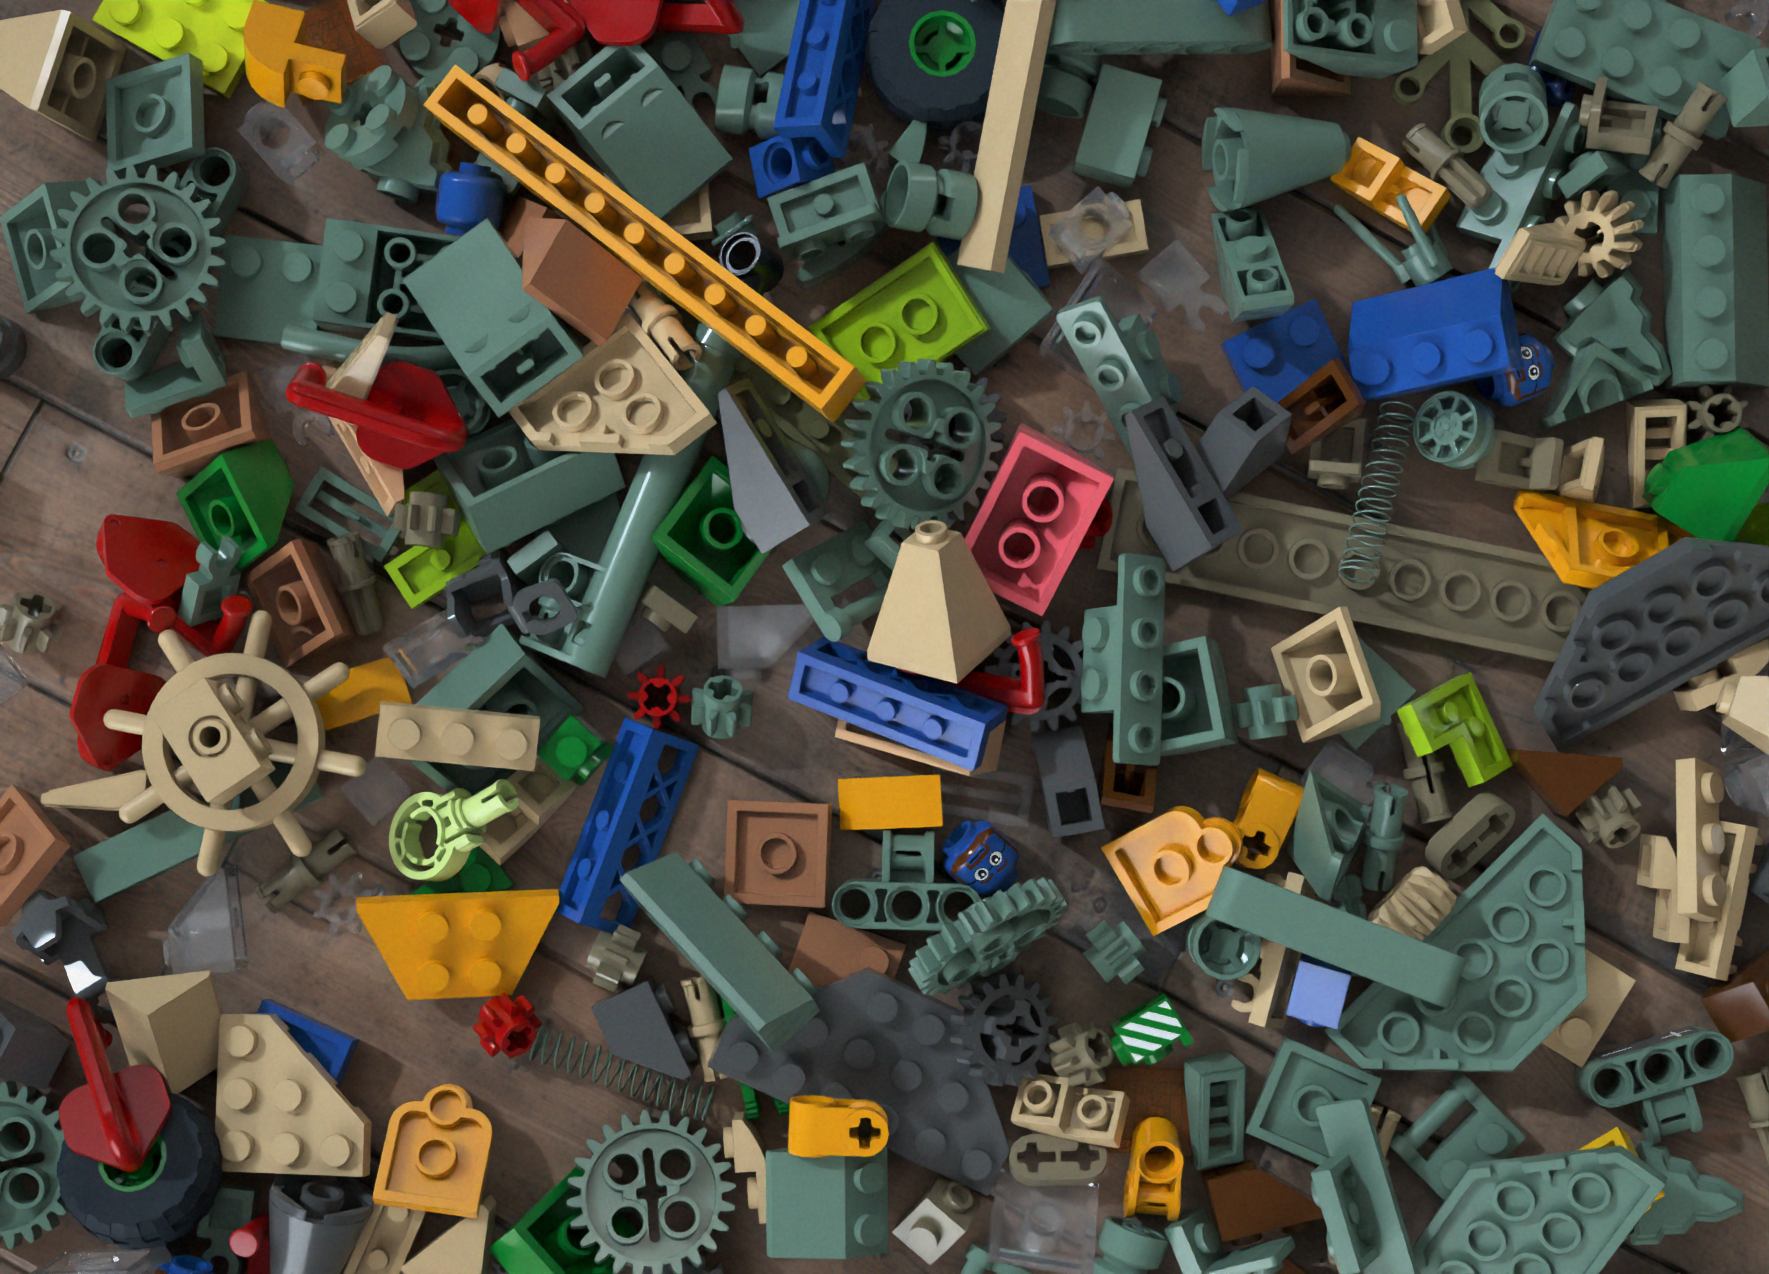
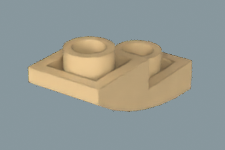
M1769 636L1717 664L1720 673H1718L1716 667L1710 668L1688 680V686L1673 691L1680 710L1699 711L1715 704L1718 701L1725 681L1734 684L1740 676L1757 675L1769 662Z
M1038 1074L1036 1078L1022 1076L1010 1120L1015 1125L1044 1134L1088 1144L1119 1148L1130 1099L1122 1091L1079 1086L1070 1087L1068 1077Z
M735 1112L732 1119V1127H724L723 1129L725 1159L734 1158L735 1173L756 1171V1177L747 1178L749 1209H758L759 1224L766 1223L767 1147L754 1123L748 1121L746 1112Z

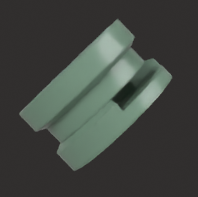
M1456 391L1439 392L1427 399L1418 410L1413 424L1414 442L1419 452L1431 461L1442 463L1454 469H1470L1477 466L1476 462L1483 456L1488 457L1492 452L1498 436V431L1494 430L1493 421L1496 417L1492 409L1482 401ZM1447 398H1453L1445 402L1442 401ZM1425 444L1428 445L1431 453L1427 450Z

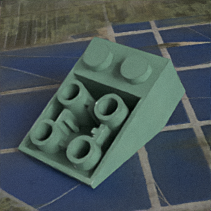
M1283 0L1284 51L1337 74L1382 79L1418 65L1417 0Z
M639 44L634 46L607 45L546 95L558 124L622 191L662 221L733 163L732 157L673 82Z
M488 217L403 278L404 283L467 378L498 417H501L584 357L583 343L570 325L522 290V262Z
M326 218L312 320L321 329L367 335L379 319L389 312L396 315L398 320L392 337L443 341L404 283L403 278L460 237Z

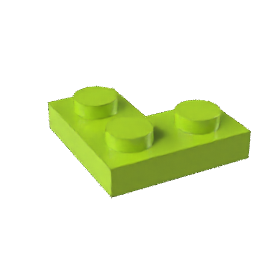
M439 469L404 491V505H409L410 492H426L448 495V509L460 511ZM460 512L458 536L445 535L444 548L413 546L384 565V568L411 609L416 610L443 592L446 582L479 567L478 560L480 557L488 554L479 544Z
M1471 672L1454 677L1396 709L1417 757L1432 753L1449 743L1455 761L1461 769L1468 787L1484 783L1513 766Z

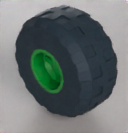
M882 0L874 17L871 19L865 45L866 69L879 101L888 111H891L900 121L907 125H910L913 120L927 123V132L960 131L970 128L971 125L980 120H984L1006 5L1000 0H978L975 2L970 0Z
M167 1090L172 1104L171 1114L139 1169L132 1172L123 1171L71 1151L64 1139L61 1145L60 1158L57 1161L59 1192L73 1218L89 1234L106 1244H112L121 1249H155L168 1245L167 1243L179 1237H184L195 1228L204 1216H207L214 1205V1200L219 1189H221L224 1173L221 1170L222 1154L214 1127L204 1113L188 1099H184L178 1094Z

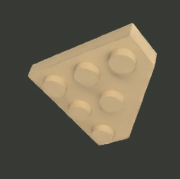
M630 313L619 320L606 343L600 347L593 341L589 342L583 347L584 357L508 411L536 449L545 451L676 455L717 424L709 410Z
M221 1013L219 1020L215 1133L219 1139L222 1154L221 1170L227 1172L348 1177L370 1175L371 1120L358 1106L354 1107L335 1086L337 1082L311 1052L306 1053L288 1032L290 1028L277 1014Z

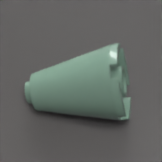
M1226 106L1215 108L1213 111L1217 116L1207 117L1204 124L1202 167L1203 171L1213 170L1215 186L1207 187V190L1215 207L1223 212L1236 211L1339 174L1344 167V163L1349 161L1351 155L1349 136L1346 132H1342L1340 126L1335 122Z

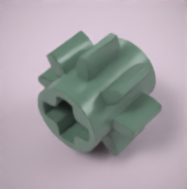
M721 675L709 678L704 685V690L701 688H693L692 725L702 724L703 731L712 738L728 739L735 737L740 729V725L744 727L752 725V690H743L741 683L730 676Z
M1280 683L1243 688V702L1231 704L1235 727H1247L1249 740L1287 735L1286 721L1299 719L1295 695L1282 696Z
M1103 919L1085 934L1093 945L1084 951L1083 954L1106 983L1118 975L1126 985L1145 970L1137 959L1147 950L1124 921H1121L1112 929Z

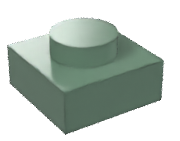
M1591 150L1572 161L1569 165L1571 171L1558 180L1557 184L1566 199L1581 200L1584 192L1595 189L1599 193L1630 169L1620 153Z

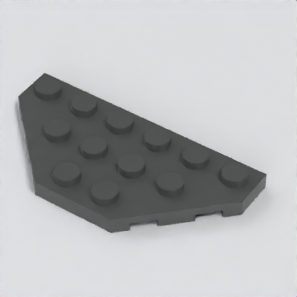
M1685 537L1589 591L1533 707L1535 714L1557 751L1560 752L1768 637L1769 546Z
M867 967L850 973L849 977L823 986H820V984L816 985L815 987L818 991L812 998L820 1012L774 1054L738 1014L730 1016L708 1061L709 1068L789 1104L791 1097L801 1095L875 1101L883 1107L888 1118L889 1137L885 1145L887 1150L988 1196L1010 1152V1148L985 1079L974 1078L968 1075L971 1065L959 1063L956 1059L957 1055L963 1050L962 1044L950 1042V1037L960 1032V1025L950 1020L951 1015H962V1010L928 994L923 995L921 991ZM865 1117L860 1118L859 1127L855 1128L859 1130V1137L867 1138L870 1137V1131L874 1127L871 1125V1119Z

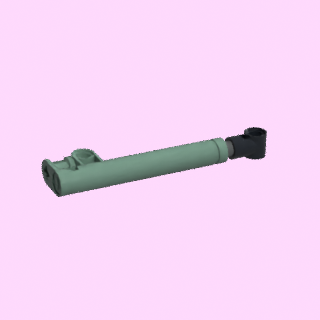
M749 232L733 234L721 247L719 255L720 265L762 297L764 293L774 289L782 279L784 264L780 255L755 235ZM699 323L693 340L702 348V355L697 362L687 350L686 356L693 363V366L686 370H679L678 373L715 418L719 409L718 392L728 387L735 370L733 366L735 362L739 361L742 353L703 323ZM709 430L676 455H643L598 565L564 552L552 554L544 561L540 567L539 583L552 578L558 579L577 609V620L545 635L531 633L530 636L521 635L518 643L606 679L659 552V549L650 537L682 496ZM545 596L539 598L538 604L541 606L538 614L539 618H552L558 614L560 606L555 599Z

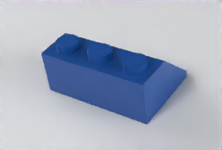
M1495 268L1353 302L1347 351L1353 382L1365 401L1378 402L1525 369L1508 280L1494 274Z

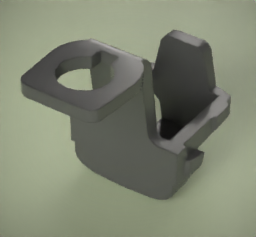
M504 548L480 557L478 560L479 567L452 578L446 582L445 586L447 619L459 639L470 634L474 637L488 636L501 623L505 627L516 623L524 634L545 635L576 621L577 609L558 579L552 578L531 586L522 581L507 563L510 555ZM503 593L504 605L507 609L499 614L476 622L472 615V604ZM543 596L551 597L559 603L560 611L552 618H539L534 615V599Z
M39 890L31 895L22 905V917L12 929L16 945L38 956L48 966L61 958L76 996L88 1001L101 1023L107 1024L114 1021L115 1018L111 1006H97L99 1003L98 997L106 993L107 982L123 981L126 979H110L95 942L96 935L109 928L104 910L98 904H94L89 898H81L75 901L64 895L56 897L46 890Z

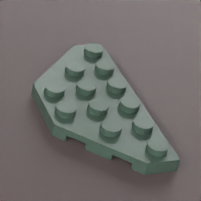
M1542 813L1456 899L1451 913L1442 920L1441 924L1428 937L1422 940L1425 943L1467 959L1449 1009L1374 981L1341 1014L1337 1029L1328 1027L1324 1031L1325 1034L1362 1070L1513 1072L1587 998L1582 848Z
M1621 1145L1471 1163L1415 1241L1412 1251L1420 1274H1599L1666 1185L1667 1177Z

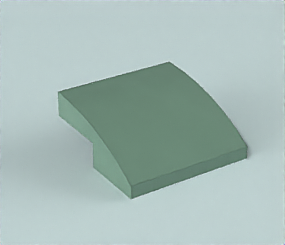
M959 247L947 259L991 330L955 354L975 376L980 377L1056 310L1028 273L1020 269L1009 254L1005 271L1000 273L957 265Z

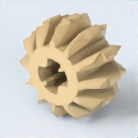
M1595 189L1583 193L1581 201L1571 199L1565 203L1564 208L1568 216H1561L1555 219L1556 223L1586 242V247L1578 259V276L1586 277L1596 271L1600 278L1611 276L1615 267L1619 269L1628 267L1632 263L1629 252L1638 251L1643 245L1638 238L1632 235V232L1643 228L1645 222L1638 219L1630 221L1628 215L1633 211L1635 203L1628 201L1618 206V192L1607 191L1602 196ZM1599 225L1601 229L1597 231V234L1593 235V226ZM1603 232L1604 240L1598 243L1596 238L1599 237V233Z
M1424 866L1416 867L1398 883H1395L1393 888L1374 906L1373 910L1369 913L1368 921L1422 941L1451 913L1457 896L1449 889V884L1438 874L1433 873Z

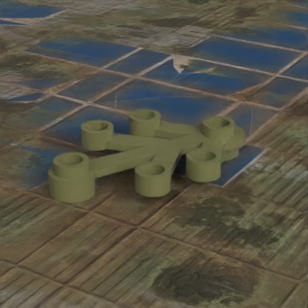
M1459 0L1468 31L1432 55L1426 54L1411 71L1400 74L1391 88L1392 97L1398 104L1404 106L1413 105L1424 94L1425 85L1448 62L1450 120L1441 131V140L1452 149L1459 148L1464 153V157L1472 155L1484 142V138L1480 133L1479 118L1472 114L1470 62L1486 77L1492 70L1505 65L1500 58L1469 30V12L1492 31V45L1502 53L1515 51L1523 43L1526 35L1525 28L1520 21L1508 18L1490 0ZM1509 28L1513 30L1516 34V42L1506 43L1503 41L1500 35L1501 29ZM1402 81L1412 82L1416 86V95H1404L1400 90V83ZM1463 130L1466 132L1469 138L1468 145H1457L1452 138L1453 131Z

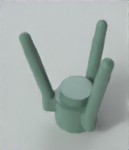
M1398 195L1396 201L1416 242L1401 251L1406 259L1403 263L1342 205L1336 204L1333 211L1393 269L1401 284L1412 279L1416 287L1429 284L1453 269L1452 264L1447 258L1449 252L1440 239L1435 223L1433 222L1425 234L1405 195Z

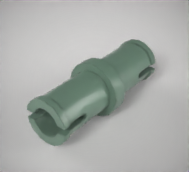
M1385 783L1375 786L1371 822L1369 826L1364 828L1363 842L1367 846L1360 879L1363 887L1373 891H1378L1379 881L1382 882V891H1389L1393 888L1397 852L1404 847L1405 834L1401 831L1409 792L1406 788L1395 784H1390L1389 793L1386 792L1387 786Z

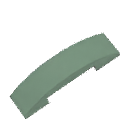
M917 120L911 122L888 152V164L894 168L900 160L922 164L926 145L927 123ZM885 190V192L882 194V196L879 198V203H880V206H881L883 215H884V199H885L886 190ZM886 223V225L875 228L876 233L872 237L860 242H846L843 247L837 243L827 246L826 253L804 262L794 276L796 285L803 290H807L841 274L864 257L880 241L890 227Z

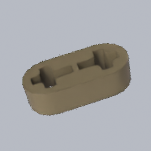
M1485 791L1478 794L1429 840L1425 848L1426 862L1447 879H1455L1462 876L1510 831L1515 821L1516 814L1514 808L1493 791Z
M1030 1134L1022 1136L1015 1141L1010 1149L1008 1165L1010 1173L1015 1180L1026 1186L1087 1185L1094 1183L1102 1176L1105 1171L1108 1155L1105 1146L1073 1141L1048 1134ZM1079 1147H1086L1088 1155L1097 1157L1098 1160L1091 1162L1088 1171H1082L1078 1162L1061 1161V1158L1075 1157ZM1032 1148L1036 1149L1037 1157L1054 1158L1055 1162L1039 1163L1038 1172L1033 1173L1028 1172L1027 1164L1018 1163L1017 1159L1025 1158L1026 1149Z

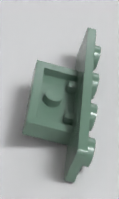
M1564 103L1545 147L1536 145L1524 153L1506 154L1491 148L1479 175L1490 184L1492 194L1477 209H1471L1465 205L1456 224L1461 234L1499 245L1489 269L1497 266L1519 228L1545 224V215L1552 200H1557L1562 194L1557 181L1566 175V170L1573 154H1578L1581 151L1587 138L1588 127L1579 126L1580 110L1577 104ZM1508 280L1510 292H1515L1521 282Z
M1097 296L1060 309L1056 319L1133 460L1125 415L1163 395L1176 415L1183 400V390L1179 378L1173 372L1170 373L1161 356L1157 336L1152 330L1147 329L1140 313L1123 318L1117 324L1105 299Z
M1134 553L1120 554L1118 557L1117 605L1084 609V625L1082 629L1083 674L1080 683L1082 693L1081 712L1093 714L1114 713L1112 758L1115 763L1157 766L1160 763L1166 566L1165 559L1162 557Z
M1356 1097L1321 1104L1316 1108V1113L1330 1158L1311 1172V1192L1315 1204L1322 1210L1327 1226L1326 1241L1331 1256L1337 1259L1340 1273L1355 1274L1361 1273L1364 1270L1365 1274H1419L1367 1099L1365 1097Z

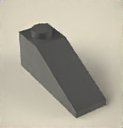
M747 377L718 392V400L734 510L741 519L743 532L750 541L757 545L763 554L830 513V510Z
M1164 395L1125 415L1146 527L1173 572L1203 556L1244 530Z

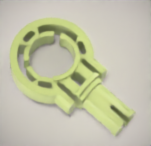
M499 779L493 785L471 796L467 789L455 788L446 794L420 792L406 799L396 811L389 831V849L395 866L402 874L416 880L440 882L453 877L464 866L469 857L470 850L484 842L482 836L475 834L485 833L487 823L518 807L519 798H513L508 802L505 801L517 794L513 785L505 779ZM433 816L438 829L436 844L439 846L435 851V855L430 859H426L423 856L421 842H419L422 826L416 824V821H427L429 817ZM420 865L431 866L433 868L425 871L420 867Z

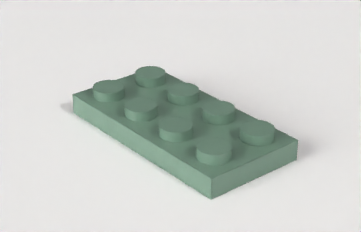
M1553 0L1529 65L1591 90H1595L1598 76L1608 77L1606 96L1625 103L1659 106L1657 116L1673 122L1696 89L1699 81L1722 94L1719 81L1753 48H1759L1762 40L1662 0ZM1726 103L1722 104L1703 132L1704 135L1716 140L1726 135L1731 122Z

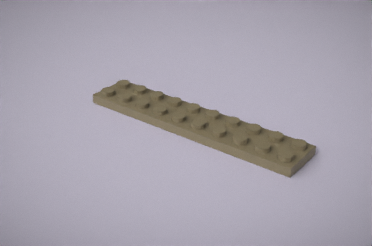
M1119 467L1115 471L1109 500L1113 514L1112 525L1109 531L1102 536L1096 569L1118 573V557L1120 554L1134 553L1162 557L1166 562V584L1322 616L1340 606H1347L1352 622L1554 664L1589 591L1593 590L1563 583L1546 556L1542 554L1386 522H1378L1357 516L1354 517L1356 523H1377L1386 527L1388 532L1381 535L1367 532L1356 525L1352 527L1351 532L1353 535H1372L1381 538L1385 542L1384 546L1375 547L1363 544L1354 538L1349 539L1348 545L1350 547H1367L1377 550L1382 554V557L1379 559H1370L1357 555L1351 550L1346 551L1345 558L1347 560H1367L1379 567L1377 571H1371L1377 578L1374 582H1354L1341 576L1338 571L1339 565L1345 561L1342 553L1348 549L1345 541L1351 537L1348 529L1351 525L1355 524L1352 521V515L1240 492L1235 493L1227 502L1244 530L1203 556L1173 572L1146 527L1136 471ZM1360 524V526L1376 532L1386 531L1375 525ZM1357 537L1368 543L1383 544V542L1374 538ZM1353 549L1364 555L1374 557L1380 556L1376 552L1370 550ZM1346 562L1342 566H1347L1350 564ZM1351 562L1363 568L1376 569L1374 565L1368 563ZM1356 568L1342 569L1349 576L1359 580L1371 581L1374 579L1372 574Z

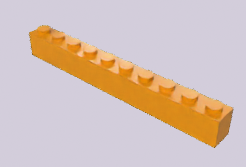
M456 64L423 104L446 128L832 423L837 420L866 383V380L854 365Z

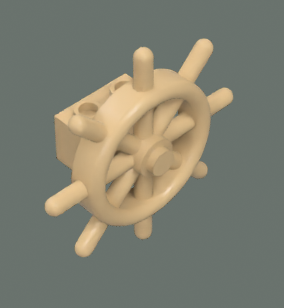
M264 610L256 611L251 617L243 654H217L195 661L175 631L169 629L162 631L158 636V644L177 673L158 692L147 715L110 709L103 717V722L109 729L142 735L143 761L152 785L121 806L119 810L120 819L125 823H134L165 803L181 818L197 826L204 827L197 870L206 877L214 875L218 870L226 831H250L274 823L295 856L305 857L309 855L312 850V843L292 811L309 794L321 770L358 777L363 775L367 768L366 761L360 756L325 750L324 723L316 700L349 678L350 670L348 666L342 662L334 663L303 684L289 670L264 659L272 625L271 615ZM238 676L235 690L228 683L221 685L220 682L216 681ZM259 680H262L274 688L283 698L251 719ZM294 716L298 744L265 738L264 735ZM171 747L182 763V766L177 769L174 767ZM271 761L293 765L287 778L278 789L268 776V774L276 770ZM195 783L205 801L210 803V805L197 799L187 790V787ZM251 787L260 802L246 808L231 810L233 798Z

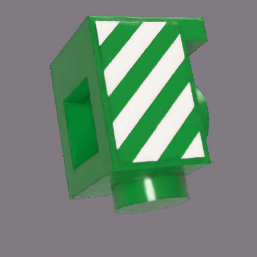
M570 715L541 747L537 755L566 781L574 780L582 787L609 758L614 746L580 715Z
M1162 991L1109 1023L1116 1036L1110 1039L1112 1048L1123 1067L1132 1062L1137 1065L1143 1060L1149 1066L1162 1060L1173 1051L1171 1043L1178 1039L1184 1047L1194 1042L1172 1004Z

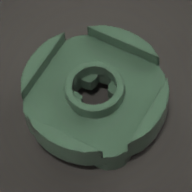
M410 0L417 26L400 37L399 41L402 54L419 76L442 82L456 64L470 76L474 77L485 66L497 62L503 43V33L500 25L492 33L484 34L466 21L449 4L448 0ZM449 23H457V29L464 34L462 40H453L449 47L442 46L443 39L438 34L440 28L447 27Z
M388 65L377 67L373 72L364 75L351 86L346 84V91L341 104L327 102L331 113L325 128V146L341 160L348 161L354 167L364 168L382 161L399 146L393 138L399 133L402 126L406 127L409 131L412 128L419 107L417 92Z

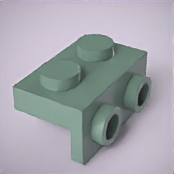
M865 162L767 198L780 236L777 238L779 248L790 260L797 258L798 261L815 259L826 253V247L843 240L847 243L866 240L876 233L875 228L886 225L879 199Z

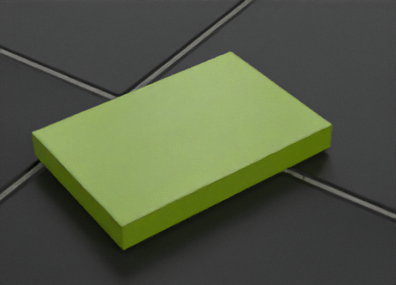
M937 242L930 243L808 327L815 337L854 365L866 382H879L883 384L880 372L882 369H896L898 371L900 361H912L917 364L918 359L934 360L936 365L937 362L945 361L991 330ZM865 385L862 386L853 399L869 400L871 398Z

